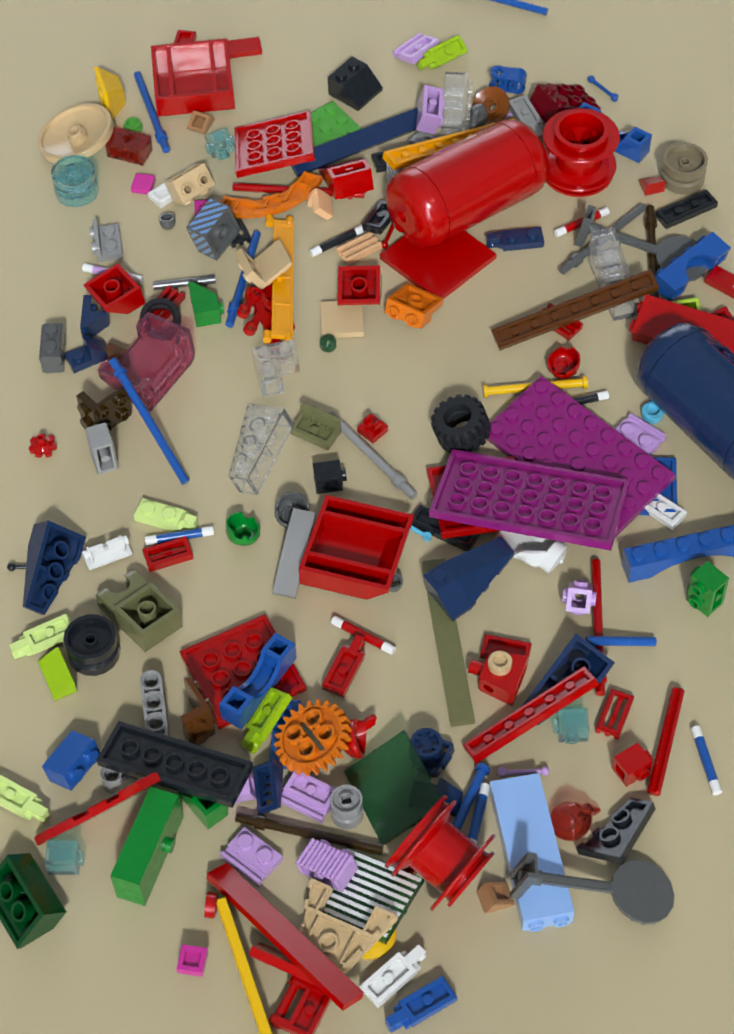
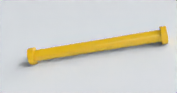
M582 376L579 379L549 381L559 389L576 387L588 389L587 376ZM533 383L489 387L486 384L482 386L483 397L488 398L489 395L524 392Z

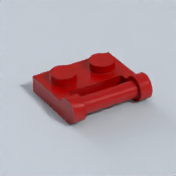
M291 975L287 982L289 986L275 1013L270 1015L268 1024L290 1034H315L331 999L317 986ZM303 990L304 993L290 1020L284 1019L297 991Z

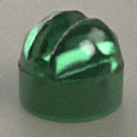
M329 333L321 336L319 341L320 349L324 352L334 351L337 347L336 338Z

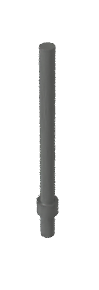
M641 203L609 229L619 232L646 210L645 204ZM599 236L579 253H574L570 256L568 261L559 268V272L564 275L573 267H578L583 263V259L609 239Z

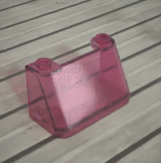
M147 312L137 322L138 339L118 361L127 370L126 375L150 412L192 364L195 357V349L190 329ZM107 359L97 369L99 377L113 389L118 390L123 385L113 375L114 370L109 364L110 359Z

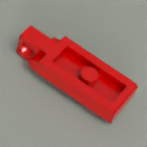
M356 634L350 646L346 644L341 647L322 684L323 690L343 698L345 697L364 660L366 653L362 650L365 646V637Z

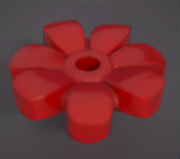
M39 434L36 437H32L30 439L31 446H29V452L35 454V457L41 458L43 453L46 458L51 457V450L57 449V444L54 443V436L49 435L46 437L45 434Z

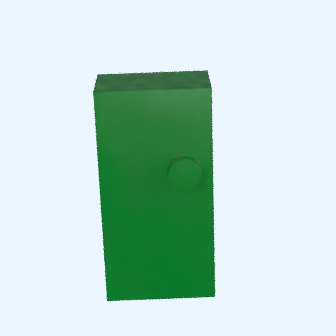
M150 786L110 875L118 898L146 906L167 854H171L175 847L176 839L174 838L183 820L179 795Z

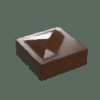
M112 343L105 347L109 360L116 357L120 365L125 367V369L131 365L126 349Z

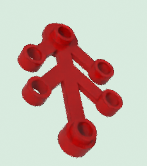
M255 286L248 287L245 291L246 302L239 306L236 312L237 316L241 319H247L253 306L257 313L251 321L245 324L243 332L248 336H253L260 322L264 330L271 331L272 314L266 311L265 307L272 311V301L265 297V293L260 288ZM271 339V342L265 346L266 354L273 358L279 357L284 348L283 342L280 339Z

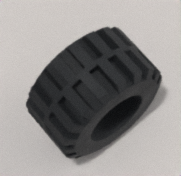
M459 394L455 398L449 397L446 402L442 401L439 403L440 407L435 408V414L431 417V426L442 449L448 450V453L451 454L452 449L471 452L472 450H479L480 445L484 446L486 443L485 439L490 437L491 425L481 401H478L476 397L471 398L470 395L465 394L462 397ZM468 422L462 427L454 428L459 423Z

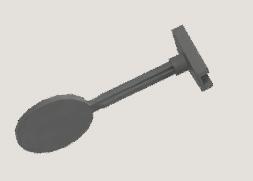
M588 205L575 245L583 247L589 234L596 237L599 235L655 254L658 268L663 267L665 269L673 258L682 256L685 249L689 246L693 247L697 241L690 237L678 235L668 237L657 246L594 223L596 207ZM691 267L687 269L686 273L689 282L696 281L702 277L707 268Z
M527 852L509 873V878L516 879L517 884L510 892V898L520 899L532 885L541 886V884L610 893L622 914L631 921L643 925L656 924L665 919L674 904L672 884L665 873L654 864L643 860H631L620 865L613 874L611 882L543 873L542 870H538L537 854Z

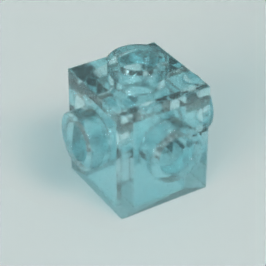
M227 128L204 136L207 142L205 144L206 151L209 156H212V159L217 157L219 161L230 157L229 153L235 151L234 138L232 135H229Z

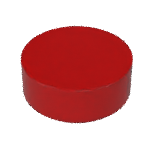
M207 892L204 918L214 919L216 917L217 892Z

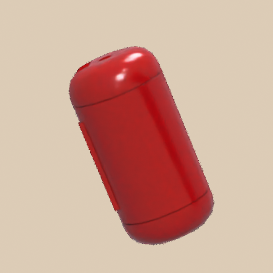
M510 119L498 121L402 169L392 177L386 190V204L390 219L396 230L404 232V236L412 245L424 248L435 247L540 191L549 174L545 147L537 134L525 123Z

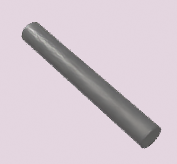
M215 275L153 282V290H162L167 286L171 288L188 287V282H194L198 285L216 283Z

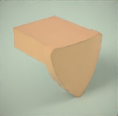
M318 188L313 189L307 198L308 207H313V212L326 220L333 217L331 196Z

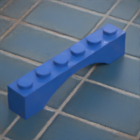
M734 525L624 548L622 567L628 582L652 578L671 566L695 558L720 555L734 557Z

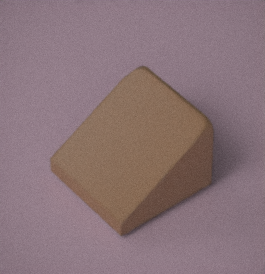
M193 110L187 129L205 135L213 124L214 118L211 115Z
M506 881L485 882L477 890L484 913L495 912L515 904L513 898H510V890Z

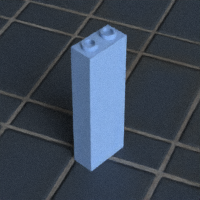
M536 773L490 781L489 794L508 874L528 852L537 854L538 870H542L543 873L565 875L540 774ZM510 878L513 889L517 885L516 879ZM543 884L541 886L532 885L520 899L514 898L522 931L537 932L544 929V927L554 925L555 927H564L573 922L575 911L569 888Z

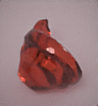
M566 801L559 804L552 810L550 815L555 835L564 841L579 840L588 833L592 825V816L597 815L601 809L588 802Z

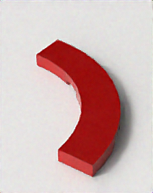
M154 772L120 790L118 794L104 799L89 807L86 811L42 831L34 838L37 846L80 826L161 781L158 773Z

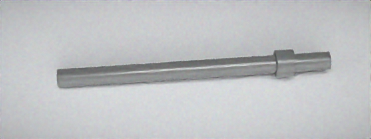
M334 411L330 412L340 418ZM341 419V432L392 480V485L398 490H402L411 500L416 498L417 492L408 484V480L402 474H397Z

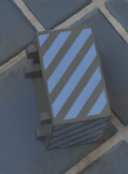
M211 197L186 227L198 252L214 260H218L241 231L230 206Z

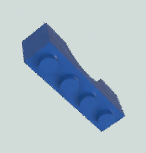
M585 102L579 107L601 112L600 109ZM634 127L628 132L619 131L620 141L614 152L640 163L650 152L652 134L638 127Z
M714 232L707 236L703 235L696 242V245L686 248L682 256L673 258L665 269L662 267L656 272L654 277L659 286L657 292L667 301L675 300L684 293L688 285L687 269L691 267H704L713 270L716 265L718 266L726 259L731 247Z
M274 633L261 650L259 661L250 677L241 686H233L219 703L222 719L242 730L255 713L269 689L277 685L297 659L295 643Z

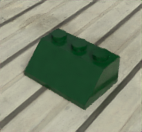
M31 853L7 855L0 864V921L16 948L20 949L53 930L66 914L65 908Z

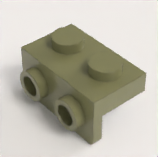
M302 403L300 406L301 414L290 427V434L329 450L341 433V419L332 413L318 409L314 405Z

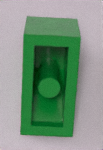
M188 282L196 327L221 323L220 315L224 314L222 301L218 302L216 293L194 282Z

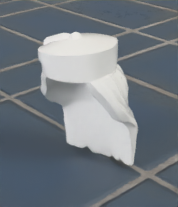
M499 531L494 538L502 537L515 552L513 558L522 560L532 567H540L547 574L563 563L567 552V544L561 541L506 531Z

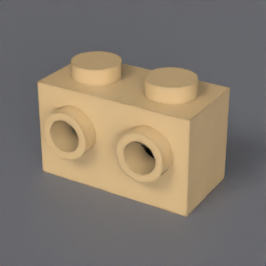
M205 163L195 164L164 182L174 204H183V206L193 202V197L198 194L202 196L210 191L209 188L215 185Z

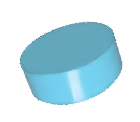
M653 402L645 403L641 411L642 419L650 424L660 422L664 414Z

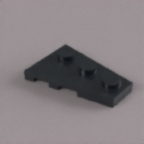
M631 797L610 816L611 821L602 829L598 827L592 832L593 837L588 842H581L576 847L578 854L623 864L656 809L654 803Z

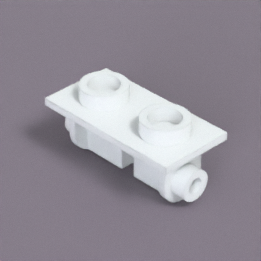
M118 535L117 538L106 541L104 544L101 543L90 548L86 547V550L82 551V555L89 571L133 555L128 545L127 536Z

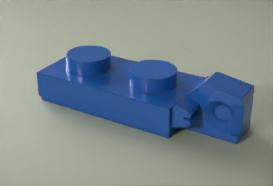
M441 976L398 1001V1005L393 1008L395 1013L385 1018V1025L390 1033L402 1026L405 1029H409L455 1003L458 997L444 976Z

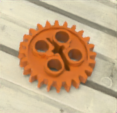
M317 699L315 705H313L308 700L307 707L304 708L299 704V711L295 712L291 709L290 713L292 716L290 718L283 717L286 722L285 725H278L282 732L274 735L278 740L274 743V746L278 749L275 753L280 758V762L290 772L294 770L297 775L303 772L306 776L310 775L311 770L318 775L320 768L327 772L329 763L336 766L334 759L336 757L343 759L344 757L340 752L342 750H349L345 742L352 741V738L348 735L352 731L349 726L351 722L337 704L334 703L332 705L328 700L323 704L320 699ZM303 724H306V726L311 730V732L323 745V747L325 748L324 751H320V749L316 746V744L312 741L308 734L303 730Z

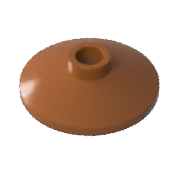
M494 86L486 87L479 91L472 103V107L476 104L486 106L488 118L484 125L503 120L510 108V101L506 92ZM496 105L495 109L491 111V107Z

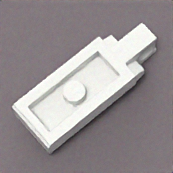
M418 944L409 953L405 950L401 953L398 952L362 983L360 989L379 1008L421 969L419 964L426 958V951Z

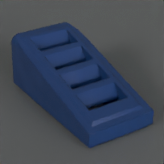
M272 759L253 768L257 810L260 815L281 807L283 764ZM272 799L273 803L266 805V801Z

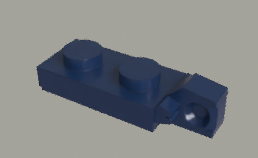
M541 227L503 230L486 234V245L488 248L498 247L503 249V251L544 247V238Z

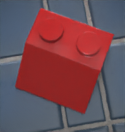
M119 263L83 284L89 294L108 313L129 314L145 304L141 288Z
M380 265L338 266V305L380 304L382 297Z

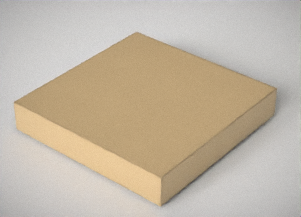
M337 301L320 302L322 339L364 337L362 305H338Z

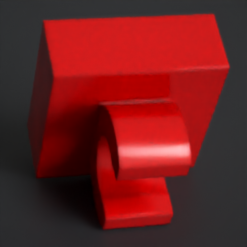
M370 413L357 426V432L374 444L388 432V425Z

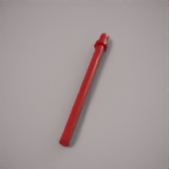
M233 183L232 185L233 191L282 193L289 189V186L247 183ZM318 188L333 197L329 188ZM365 193L348 196V199L364 198Z
M593 559L591 561L592 592H597L596 603L593 606L594 636H603L601 561ZM594 646L604 654V646ZM607 676L595 687V694L597 696L605 695Z

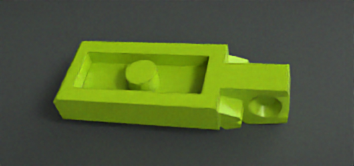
M456 35L428 49L423 54L424 58L419 60V63L416 65L419 71L430 67L431 70L436 69L466 54L468 49L460 35Z
M272 687L269 689L245 726L247 728L246 736L240 744L245 750L253 754L256 753L267 739L292 700V697L288 693Z

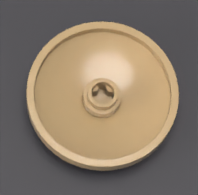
M82 103L68 107L55 114L42 127L37 139L38 148L43 157L49 162L55 164L79 162L98 152L108 142L113 133L114 122L109 111L99 104Z

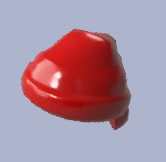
M375 714L369 715L364 720L358 718L350 720L349 726L352 731L348 735L352 738V741L345 742L349 750H342L348 756L356 759L364 757L366 751V732L376 724L377 716Z

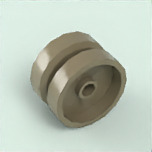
M685 142L676 143L668 147L664 152L660 176L666 182L665 188L673 193L682 195L699 191L704 185L708 163L706 152L695 144Z

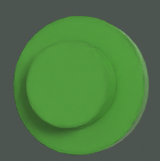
M130 117L125 120L123 130L128 135H137L142 132L143 125L138 118Z

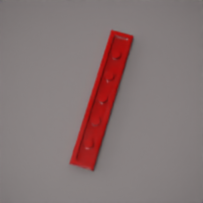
M584 666L465 742L462 746L474 763L477 764L599 685L598 681Z

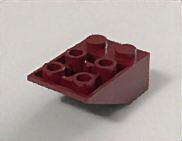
M537 84L530 98L531 104L545 123L555 114L564 110L579 108L584 102L601 110L596 100L585 92L584 87L579 84Z

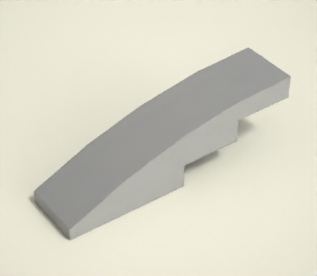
M293 508L277 570L273 594L296 599L300 581L298 569L311 536L316 512Z

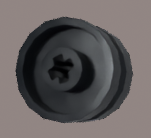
M87 614L76 618L66 628L63 641L70 664L78 673L86 676H97L108 672L115 666L119 660L120 647L114 625L107 618L97 614Z

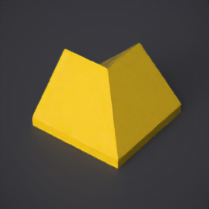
M93 67L101 104L109 111L112 119H114L126 104L124 89L119 76L102 68Z

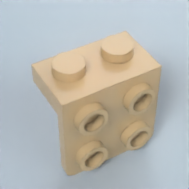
M280 240L274 242L254 260L242 248L235 252L239 260L237 265L244 272L242 275L249 284L253 282L261 290L270 285L273 280L287 271L292 265V260Z

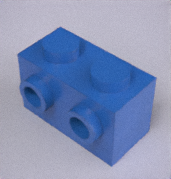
M72 730L45 761L42 768L50 782L72 791L93 764L97 762L96 759L100 754V750L94 739Z

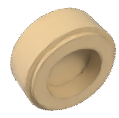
M495 651L490 654L488 669L491 673L503 676L511 671L512 658L507 652Z

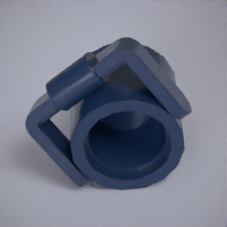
M421 728L412 735L410 740V758L414 764L413 769L432 778L439 777L452 759L455 751L454 746L451 742L442 739L436 730ZM442 747L447 748L446 752H444L443 755Z

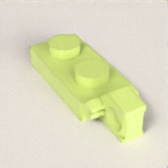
M142 498L134 514V520L173 532L182 530V528L187 530L196 529L198 526L197 517L189 514L188 511Z
M67 614L24 631L23 635L19 637V641L9 644L14 659L25 655L37 654L64 642V632L71 623Z
M0 775V806L23 819L30 820L34 817L36 820L45 823L50 814L48 809L41 805L43 802L38 798L37 794Z

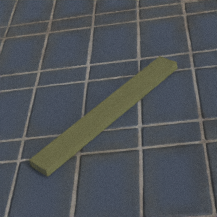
M445 558L422 561L423 574L445 562ZM427 591L450 726L475 724L457 621L454 620L452 622Z

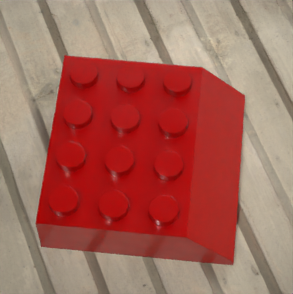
M227 38L151 46L154 94L158 117L193 113V110L210 112L235 109Z
M326 495L298 569L300 584L365 600L389 593L414 520V515Z

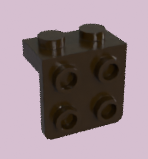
M123 386L98 403L84 391L76 395L77 409L81 416L80 423L84 429L96 424L106 423L109 431H111L113 427L126 421L132 414L130 398Z

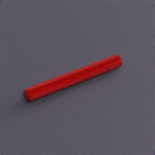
M673 687L671 690L647 792L650 795L659 796L661 794L685 692L682 688Z

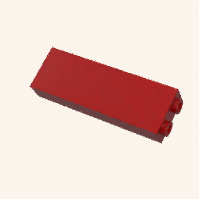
M648 294L645 295L643 301H639L636 310L638 316L636 320L633 319L629 327L633 341L648 345L656 335L666 328L678 323H689L707 330L722 345L727 346L734 353L733 320Z

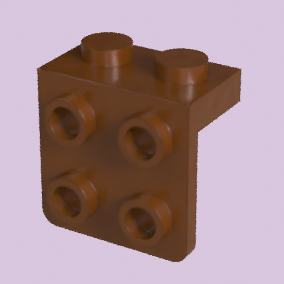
M186 676L183 679L188 701L193 710L180 716L185 741L200 745L216 734L214 724L217 722L212 713L214 711L213 705L208 698L204 699L202 697V690L196 680L192 681L189 676Z

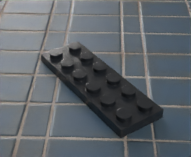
M118 721L96 759L98 766L139 779L154 772L158 773L161 781L156 783L158 785L231 808L236 803L254 768L252 761Z

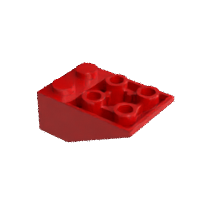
M354 159L318 169L335 200L345 199L348 196L364 194L374 190L372 169L366 159Z

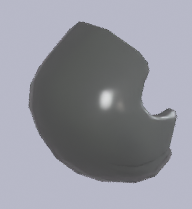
M287 492L279 497L274 511L279 525L288 529L293 508L309 511L310 506L305 496L298 492Z

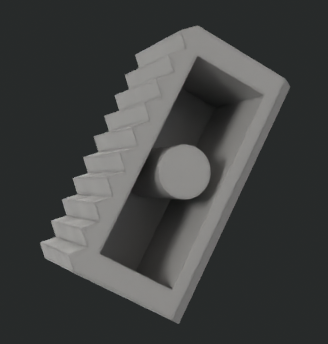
M96 424L86 428L89 449L97 474L117 470V457L107 424Z

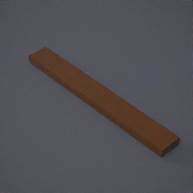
M649 269L492 329V335L499 351L658 291L659 286L652 270Z

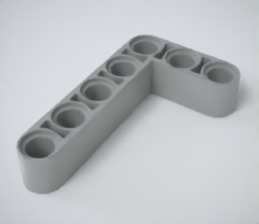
M145 671L140 677L145 729L170 736L162 677L158 671ZM152 705H159L155 708H151ZM155 726H161L158 729H153ZM104 767L100 770L104 789L111 794H116L139 780V778ZM112 776H117L114 780H108ZM154 784L151 787H161V785Z

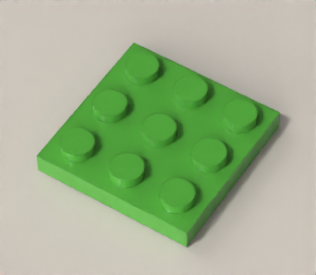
M333 101L311 112L314 147L362 129Z

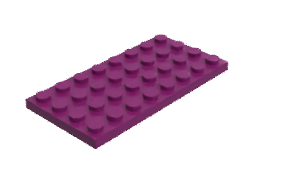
M540 376L490 423V437L486 440L508 457L514 456L517 461L630 480L615 538L675 480L676 474L543 376Z
M452 449L430 507L429 517L611 551L630 480Z

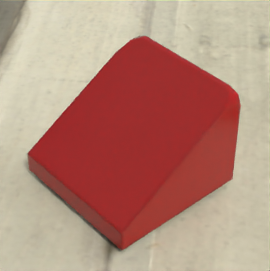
M659 176L639 179V184L645 196L665 191L666 182Z

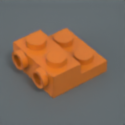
M407 283L387 298L384 313L388 314L392 319L406 322L410 327L422 329L431 321L432 314L443 305L444 299Z

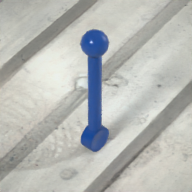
M594 76L588 77V82L595 84L609 95L611 101H618V94L611 93L597 82Z

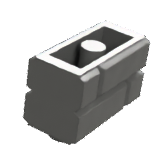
M61 323L42 325L39 360L43 373L64 372L66 335L64 326Z

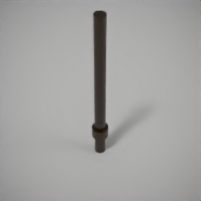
M648 205L646 206L645 228L647 229L648 243L656 245L655 229L657 228V218L655 217L654 206ZM648 252L649 269L655 275L658 271L655 260L656 256ZM659 292L650 293L651 296L659 298Z
M237 812L235 822L254 826V829L262 831L269 829L305 838H314L319 841L323 839L332 844L381 855L384 849V844L267 819L268 817L265 815L257 814L253 816Z

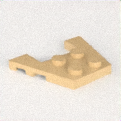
M311 878L308 885L310 888L309 896L305 900L304 905L306 910L304 921L300 925L299 931L346 975L397 922L398 917L392 912L375 906L364 929L361 930L325 914L322 911L333 889L331 886Z

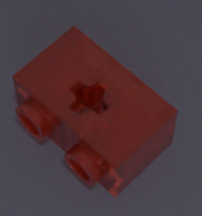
M114 127L110 139L105 144L107 157L144 166L153 151L150 135Z

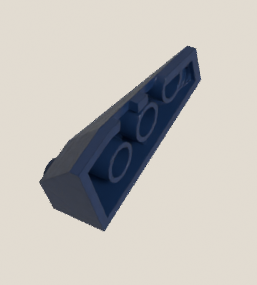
M49 520L33 525L27 551L23 608L45 615L57 596L60 586L68 579L69 572L80 560L86 539L85 536Z
M502 537L496 538L442 562L424 574L425 588L453 622L474 607L476 600L483 592H486L491 581L496 575L501 573L513 558L515 552Z
M575 634L523 705L584 666L597 679L599 684L615 662L582 637Z

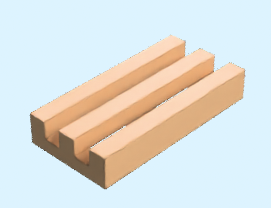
M368 232L336 249L337 254L348 266L382 249V243L378 242V238L374 237L373 233Z

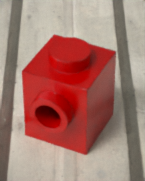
M637 742L613 757L612 770L627 787L637 780L639 782L643 781L650 775L653 759L649 751L645 748L643 749Z

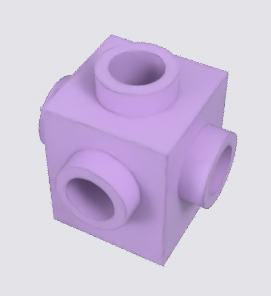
M579 579L569 582V588H564L562 602L567 603L566 611H571L570 613L576 615L590 614V606H595L597 592H592L593 585L588 584L586 580ZM575 593L584 594V596L582 598H577L575 596Z

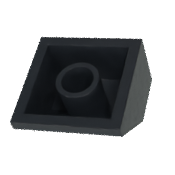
M353 56L328 77V95L357 111L362 109L383 90L382 85L369 66Z

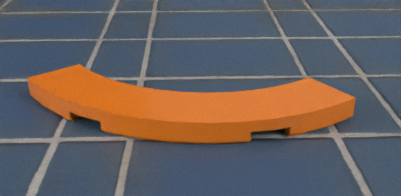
M304 171L289 186V189L282 193L278 192L265 196L261 200L223 196L220 202L230 206L235 218L250 219L266 217L269 214L276 215L305 201L309 193L321 185L323 177Z

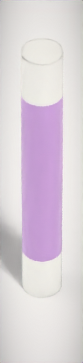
M86 263L83 264L82 268L84 272L97 275L109 269ZM128 273L136 283H143V276Z

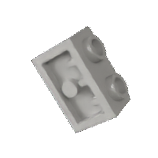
M92 219L93 227H90L91 240L95 239V242H91L93 255L97 254L98 262L123 259L119 224L98 226L97 219Z

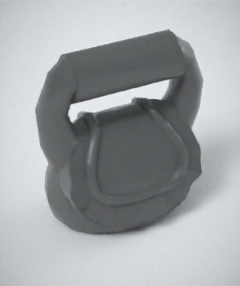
M476 104L474 107H471L469 129L484 126L486 123L488 110L483 104Z

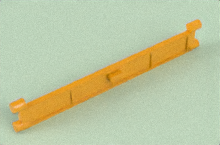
M269 214L265 217L266 227L273 226V243L277 240L283 243L292 260V265L272 282L271 331H263V342L270 343L271 339H284V343L290 345L293 343L294 218L287 216L286 220L273 219V216Z

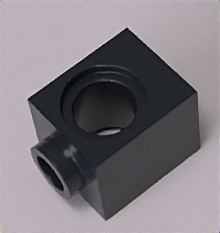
M339 460L313 463L316 494L343 491V482L347 481L345 468H341Z

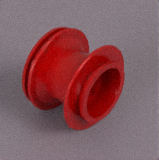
M587 108L568 109L552 116L545 124L542 134L549 164V174L546 183L555 191L571 197H587L603 191L611 183L617 167L613 152L618 147L620 133L615 122L605 114Z
M446 795L430 809L384 865L387 869L390 866L395 868L391 874L392 877H395L402 869L412 867L436 888L441 895L431 906V911L438 906L444 897L449 901L447 906L450 908L495 854L493 851L490 854L484 851L495 838V834H492L480 848L449 821L451 810L457 802L453 800L448 805L445 802L448 798Z

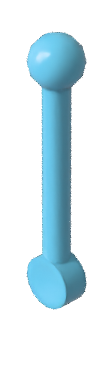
M413 525L411 526L410 530L421 535L424 541L428 542L432 539L430 532H423Z

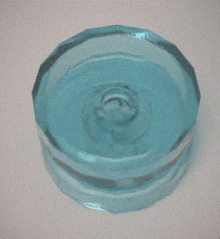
M73 155L64 157L53 165L51 176L55 195L60 203L70 207H80L91 203L97 197L99 192L94 164L90 159L84 156Z

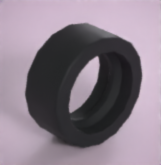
M156 298L147 302L141 309L140 321L142 329L148 337L164 341L171 339L179 331L181 317L179 309L174 302L166 298ZM165 309L170 311L173 316L172 324L161 330L152 328L148 323L149 315L155 310Z

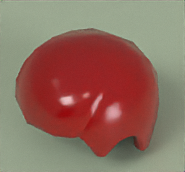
M560 346L551 352L547 359L548 371L559 379H568L574 376L580 367V353L572 346L570 348Z

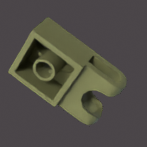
M131 570L124 575L126 577V591L113 593L105 588L96 594V600L99 608L144 652H147L183 627L181 612L151 582L148 583L135 570Z

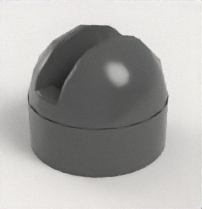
M170 212L162 213L159 216L160 226L165 230L173 229L176 222L175 215Z
M397 572L392 584L399 582V584L391 586L390 592H397L402 588L403 578Z

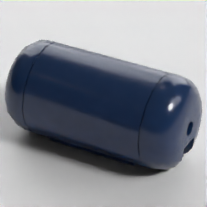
M678 323L656 335L642 352L636 368L638 386L658 408L734 480V353L727 346L722 345L707 330L689 323Z

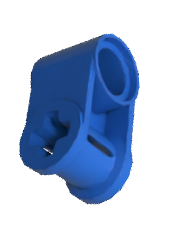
M500 65L491 68L490 75L492 78L489 82V87H499L505 92L513 94L524 92L527 80L525 70Z

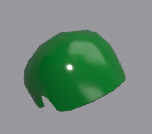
M239 511L227 517L226 535L230 542L236 545L249 546L254 544L260 537V524L255 520L254 516L247 518L243 515V512Z

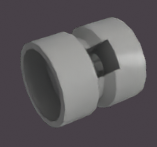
M341 785L335 788L330 795L333 823L341 829L356 828L363 819V797L360 790L352 785Z

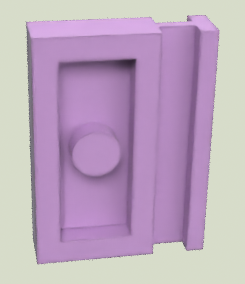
M418 33L393 51L394 58L399 57L402 61L415 64L424 57L423 54L428 49L438 45L439 40L428 35L422 36V33Z
M632 413L615 429L650 456L656 452L662 442L666 441L667 437L666 434Z
M294 771L283 788L281 804L322 824L324 817L331 809L330 795L335 788L310 775L306 776L303 772L297 775Z
M245 827L228 844V847L220 853L223 860L259 887L262 881L268 878L283 861V856Z

